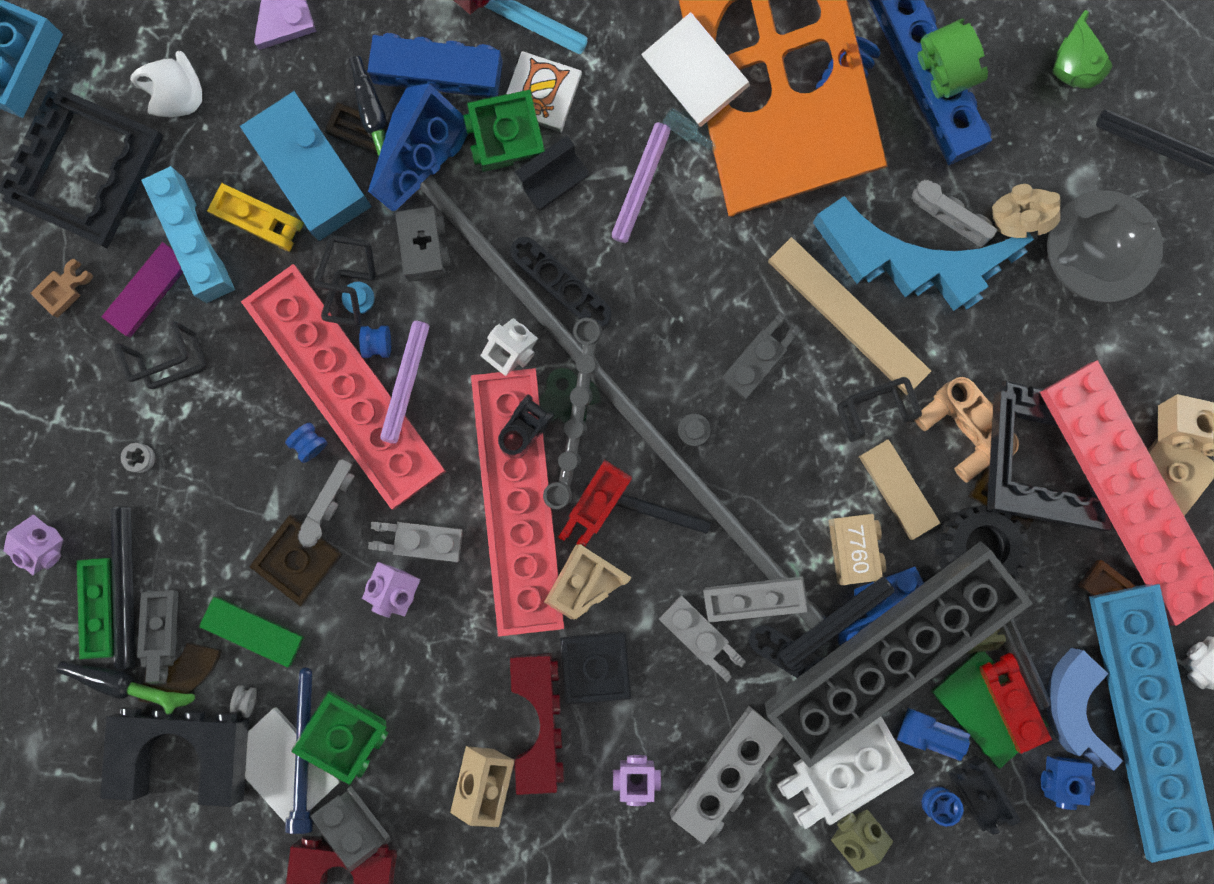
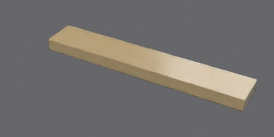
M792 237L769 259L768 263L891 381L906 377L910 380L914 390L931 372L919 358ZM904 384L897 386L908 395Z

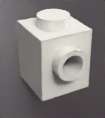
M1208 636L1203 642L1196 643L1188 650V657L1181 665L1189 672L1187 677L1201 689L1208 688L1214 690V637Z

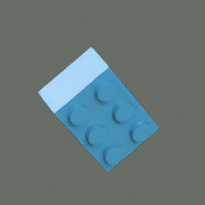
M0 0V109L23 118L60 43L63 33L47 18L4 0Z

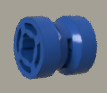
M933 786L923 794L922 808L925 814L936 823L947 827L953 826L960 821L964 811L963 804L954 793L944 787Z

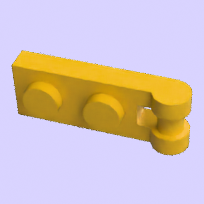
M223 183L218 188L207 210L211 215L290 252L294 245L292 239L296 231L300 232L304 225L299 219ZM277 222L285 225L280 235L273 232Z

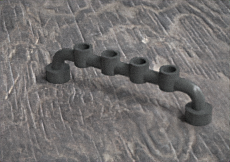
M592 318L578 320L573 328L575 339L584 346L582 355L576 361V368L579 371L576 388L570 393V401L573 406L570 420L564 426V432L567 436L565 449L558 458V464L561 468L559 481L549 484L543 493L544 502L552 509H561L570 503L572 498L570 486L573 472L581 463V456L577 451L579 439L587 431V425L583 418L585 407L593 399L589 385L591 374L595 373L599 367L595 353L597 342L602 335L601 325Z

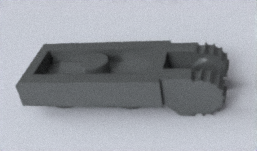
M782 312L776 316L766 330L762 329L721 378L726 385L744 400L747 399L788 350L786 347L802 330L798 325H795V327H792L787 332L786 337L781 343L775 340L771 334L784 322L786 315Z

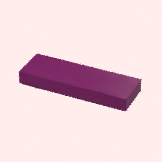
M162 242L101 316L126 337H132L183 274L173 249Z

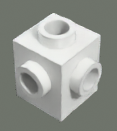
M513 318L503 326L498 324L494 327L487 337L489 341L480 356L506 376L517 366L520 365L523 368L529 363L535 354L531 349L538 338Z

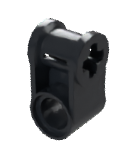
M529 394L517 406L511 419L498 436V444L502 453L511 459L524 456L535 440L545 431L556 414L553 411L547 412L533 402V397ZM517 434L523 438V444L519 449L509 450L505 447V440L509 435Z

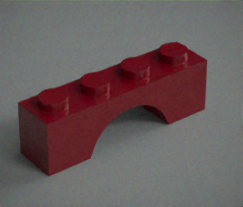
M552 653L512 655L510 657L511 692L526 698L534 706L540 721V731L536 742L528 750L518 754L515 759L516 795L557 793L558 783H564L563 762H557L556 749H562V729L555 728V715L561 714L560 694L554 695L553 681H559L558 661H552Z

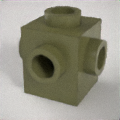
M868 809L856 815L851 812L841 818L837 823L839 829L831 839L856 872L880 863L893 843V840Z

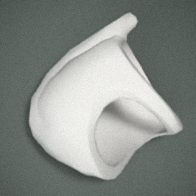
M182 51L176 52V61L173 59H163L151 62L136 69L131 75L130 80L132 83L151 95L148 106L149 114L162 117L189 115L195 112L202 103V88L199 79ZM141 76H146L152 81L140 82L137 79Z

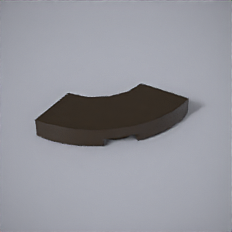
M187 643L181 656L174 661L173 666H168L167 684L152 685L146 683L145 672L142 685L165 692L187 694L209 677L220 658L222 650L195 643ZM140 698L138 700L140 702L153 703Z

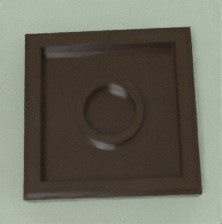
M289 515L249 567L301 607L304 606L343 554L322 537L320 540H317L318 543L312 546V548L303 547L298 540V534L303 523L295 516Z

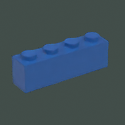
M385 33L383 36L373 35L367 72L373 84L407 88L430 83L438 92L492 98L497 97L499 93L503 62L500 50H496L490 45L482 44L477 47L464 46V44L457 41L437 43L425 37H416L412 40L403 39L396 34Z

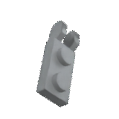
M924 179V181L918 183L916 189L913 190L911 198L913 202L979 247H984L998 230L992 226V222L987 217L981 214H973L964 208V204L959 199L942 194L940 185L932 183L929 179Z
M343 459L337 463L301 526L298 540L303 547L312 548V546L318 543L317 540H320L322 536L320 528L324 519L330 521L339 505L334 502L340 490L346 493L355 475L351 474L352 464Z
M371 522V529L380 532L394 531L396 535L394 545L373 541L369 542L368 549L393 552V555L452 562L460 561L462 529L397 522V524Z
M682 595L659 618L706 666L709 664L726 682L732 678L730 672L713 659L722 649L736 665L742 667L746 663L728 645L729 641L715 627L708 623Z

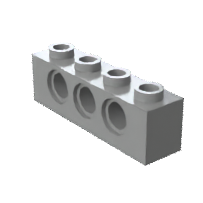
M748 706L670 811L671 819L701 843L705 844L708 838L713 840L724 826L722 819L729 810L734 812L743 801L744 795L741 793L749 783L754 785L763 774L764 768L761 766L769 756L774 758L783 747L784 741L781 740L783 735L775 725ZM747 741H755L758 744L757 752L751 757H745L741 754V747ZM727 768H734L738 771L737 779L730 784L722 782V772ZM708 795L718 798L716 808L710 811L700 807L702 799Z

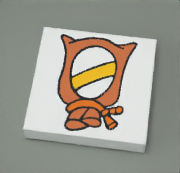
M522 51L506 94L530 89L539 126L561 133L581 79L582 71Z

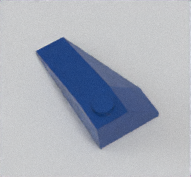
M430 83L407 87L392 114L368 192L391 211H396L420 188V184L428 176L435 174L441 168L440 165L459 152L468 135L463 115Z

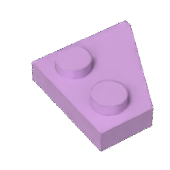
M261 0L254 39L255 45L259 50L317 32L306 0Z

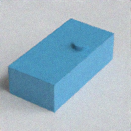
M295 91L240 126L308 230L318 241L372 207Z

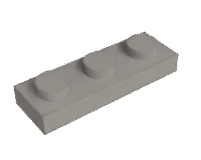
M803 576L705 587L703 590L708 623L804 613L808 611Z

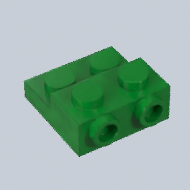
M530 89L467 103L469 114L463 115L467 134L474 133L476 145L470 146L474 164H481L483 172L513 166L516 161L537 157L545 151Z
M328 691L295 742L291 752L350 785L355 776L361 778L370 763L367 757L372 749H379L388 735V731L385 730L386 720L358 704L355 706Z

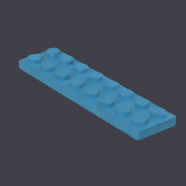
M1146 584L1090 596L1089 599L1105 671L1108 673L1106 676L1145 857L1153 863L1214 850V830L1160 584Z

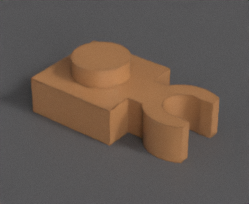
M72 259L66 263L64 274L60 275L56 271L51 272L30 294L52 316L58 318L81 296L75 288L78 285L89 283L93 275L85 270L80 276L76 277L75 272L82 264L76 259Z

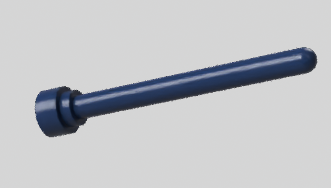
M307 667L299 671L296 741L311 719L312 670ZM295 755L293 810L289 811V817H286L285 833L289 834L313 832V821L310 818V810H307L309 762Z

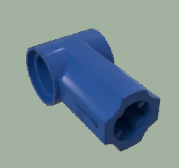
M907 708L897 740L924 751L927 748L961 761L968 751L970 734L953 726L937 722L934 717Z

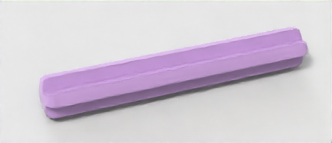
M657 122L654 124L612 231V238L616 241L628 242L670 135V127L663 123Z
M414 321L412 323L380 436L384 442L392 444L398 442L429 330L427 323L421 321Z

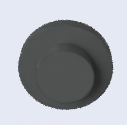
M689 414L679 423L678 435L686 445H702L710 436V424L702 415Z

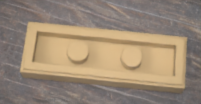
M889 439L859 456L910 540L917 538L940 524V521Z

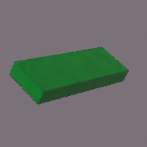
M112 558L77 560L79 659L114 657Z
M217 596L212 598L199 625L202 629L287 668L291 667L305 637Z

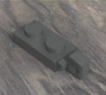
M175 590L141 593L137 658L141 659V667L146 668V683L152 685L167 684L168 666H173L178 612V592Z

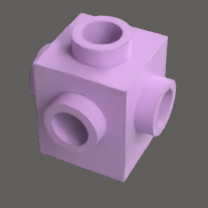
M32 515L7 532L3 551L10 556L16 566L24 568L30 574L35 575L43 568L49 569L58 562L61 557L60 550L63 538L55 528L47 526L35 515Z
M377 562L373 574L366 584L362 599L372 604V611L379 615L390 618L391 614L395 613L405 617L409 606L413 602L420 579L403 570Z
M628 755L627 760H620V770H613V790L620 791V802H627L629 806H645L647 802H654V791H661V771L654 770V762L648 761L645 755ZM631 774H642L643 779L639 783H634L631 781L630 776Z

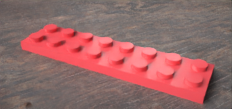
M292 264L241 301L391 510L399 507L446 472L406 415L398 442L392 444L381 440L380 436L392 396L365 359L362 358L340 325L322 320L321 313L324 303L297 266Z
M1098 360L1085 365L1040 392L1145 584H1160L1168 624L1177 626L1214 601V569Z
M536 368L514 370L506 376L501 372L471 375L498 637L564 629L563 614L544 603L559 573L552 509L546 505L543 499L544 490L549 485L543 433L535 440L527 453L517 459L505 456L498 444L500 432L511 419L515 409L526 395H531L533 397L532 401L540 406ZM517 434L509 435L505 440V447L509 450H517L523 444V438Z

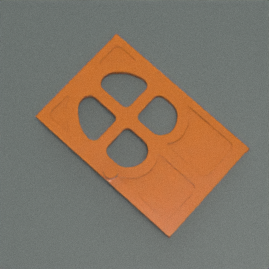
M679 0L682 17L684 18L691 12L716 42L720 21L727 8L736 0ZM751 0L760 36L759 41L754 46L727 56L739 70L758 63H765L772 87L771 97L768 103L758 111L742 112L728 104L707 121L729 217L888 167L847 0H816L821 8L820 19L814 24L784 35H780L776 31L769 0ZM819 41L827 42L833 58L832 73L827 81L811 93H799L791 89L784 65L786 54ZM844 51H846V54L843 55L840 64V56Z

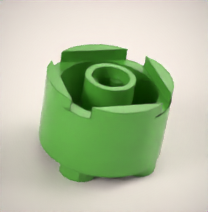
M963 18L924 35L920 40L922 51L917 53L918 60L924 71L929 69L934 80L931 81V88L937 99L942 97L949 98L985 82L988 77L987 66L982 69L980 67L979 59L985 56L980 40L970 23L963 25L965 20Z

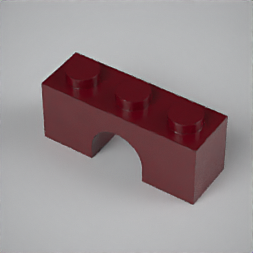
M303 836L302 840L299 839L290 847L286 884H327L329 868L336 866L347 868L327 842H322L321 837ZM386 844L378 848L375 854L350 872L353 876L354 884H393L397 850H388L389 846Z

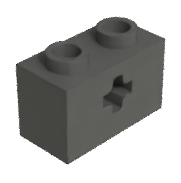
M434 206L395 212L403 273L409 282L447 277L446 267L451 266L448 247L442 246L441 236L446 235L444 217L438 216ZM422 239H428L429 242L426 244V249L422 250L420 248L423 244Z

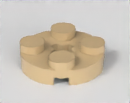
M1028 184L1016 185L1012 188L1011 193L1001 197L992 206L995 227L1001 234L1013 238H1027V232L1037 230L1038 235L1045 234L1054 229L1060 222V195L1042 189H1032Z

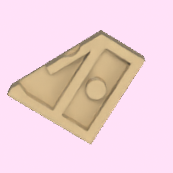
M580 544L575 545L544 603L570 619H577L587 612L589 607L607 598L608 594L619 586L628 583L631 577Z

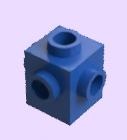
M1047 755L1046 771H1043L1041 775V788L1044 791V796L1056 802V807L1077 810V804L1090 806V796H1093L1095 792L1092 764L1082 759Z

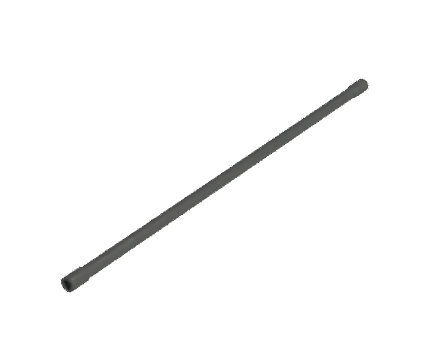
M428 176L420 184V189L576 363L577 359L582 355L583 346L434 179ZM599 365L597 371L591 374L592 382L769 580L789 578ZM807 598L808 611L798 614L811 629L825 619L826 616L815 603Z

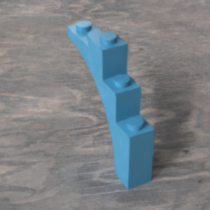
M845 196L821 211L813 221V224L856 284L864 279L868 283L872 282L882 275L885 269L904 297L913 292L919 296L935 285L953 311L962 305L967 310L982 300L983 297L980 295V292L989 287L985 281L1002 270L999 264L1007 258L1010 263L1019 259L1028 252L1025 246L1034 240L1031 234L1027 232V238L1011 237L1003 242L980 249L963 251L927 249L905 243L881 231L864 218Z

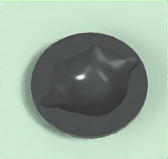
M1099 190L1076 197L1060 210V222L1048 234L1047 251L1054 273L1071 293L1093 302L1114 303L1126 300L1140 293L1155 278L1163 257L1162 234L1157 221L1142 203L1124 193Z

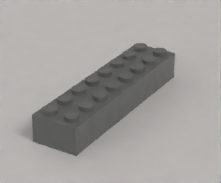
M980 541L766 701L767 717L805 764L811 768L1033 603L993 552Z

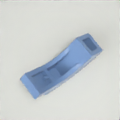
M1070 648L1057 663L1047 685V693L1051 701V706L1046 708L1049 724L1055 737L1067 752L1079 757L1083 755L1097 768L1102 765L1114 771L1123 760L1094 734L1086 714L1087 702L1091 693L1108 673L1084 650Z

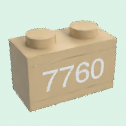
M874 514L829 519L837 584L848 585L872 582L883 577L882 573L886 572V560L884 554L879 553L877 540H881L882 533L879 521L874 520Z

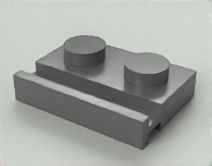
M352 786L340 797L338 795L310 816L314 825L349 872L375 854L382 845L388 844L391 841L388 833Z

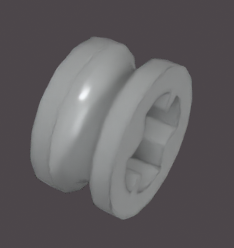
M139 443L129 444L121 453L122 465L132 472H147L154 466L156 460L153 449L148 445ZM143 451L144 453L141 456L145 457L144 462L136 463L134 466L133 463L136 460H132L133 453Z
M238 685L231 699L230 713H242L243 717H250L256 702V688L251 687L249 690H245L243 685Z

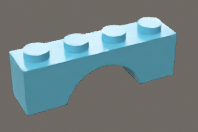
M170 166L142 179L141 181L193 295L208 303L234 291L235 288L222 260L212 248L199 223L195 210L197 205L184 177Z

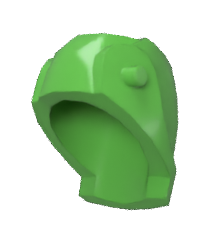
M1087 10L1075 22L1074 28L1068 37H1065L1057 52L1053 68V75L1073 88L1090 89L1098 85L1105 79L1113 67L1103 46L1086 23L1089 16Z

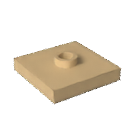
M1157 437L1149 447L1148 452L1185 516L1214 479V461L1202 454L1201 451L1175 449L1171 444L1158 442Z

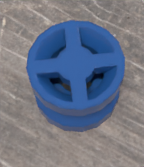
M383 325L378 329L361 326L359 342L362 358H371L373 355L389 358L391 355L389 326Z
M309 422L295 430L287 438L285 444L289 448L295 449L298 453V459L302 463H306L317 456L327 446L328 442L324 437H319L315 433L314 425Z

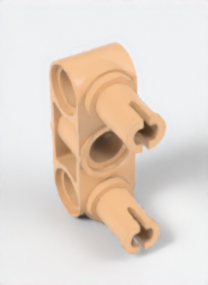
M958 377L944 384L934 395V400L921 410L922 416L914 421L923 431H927L946 415L952 416L960 430L976 446V451L954 468L957 475L967 483L990 466L993 404L983 395L974 382L965 377ZM953 386L962 389L964 393L962 402L956 401L953 398L951 392ZM1015 433L1013 438V455L1018 451L1019 440Z

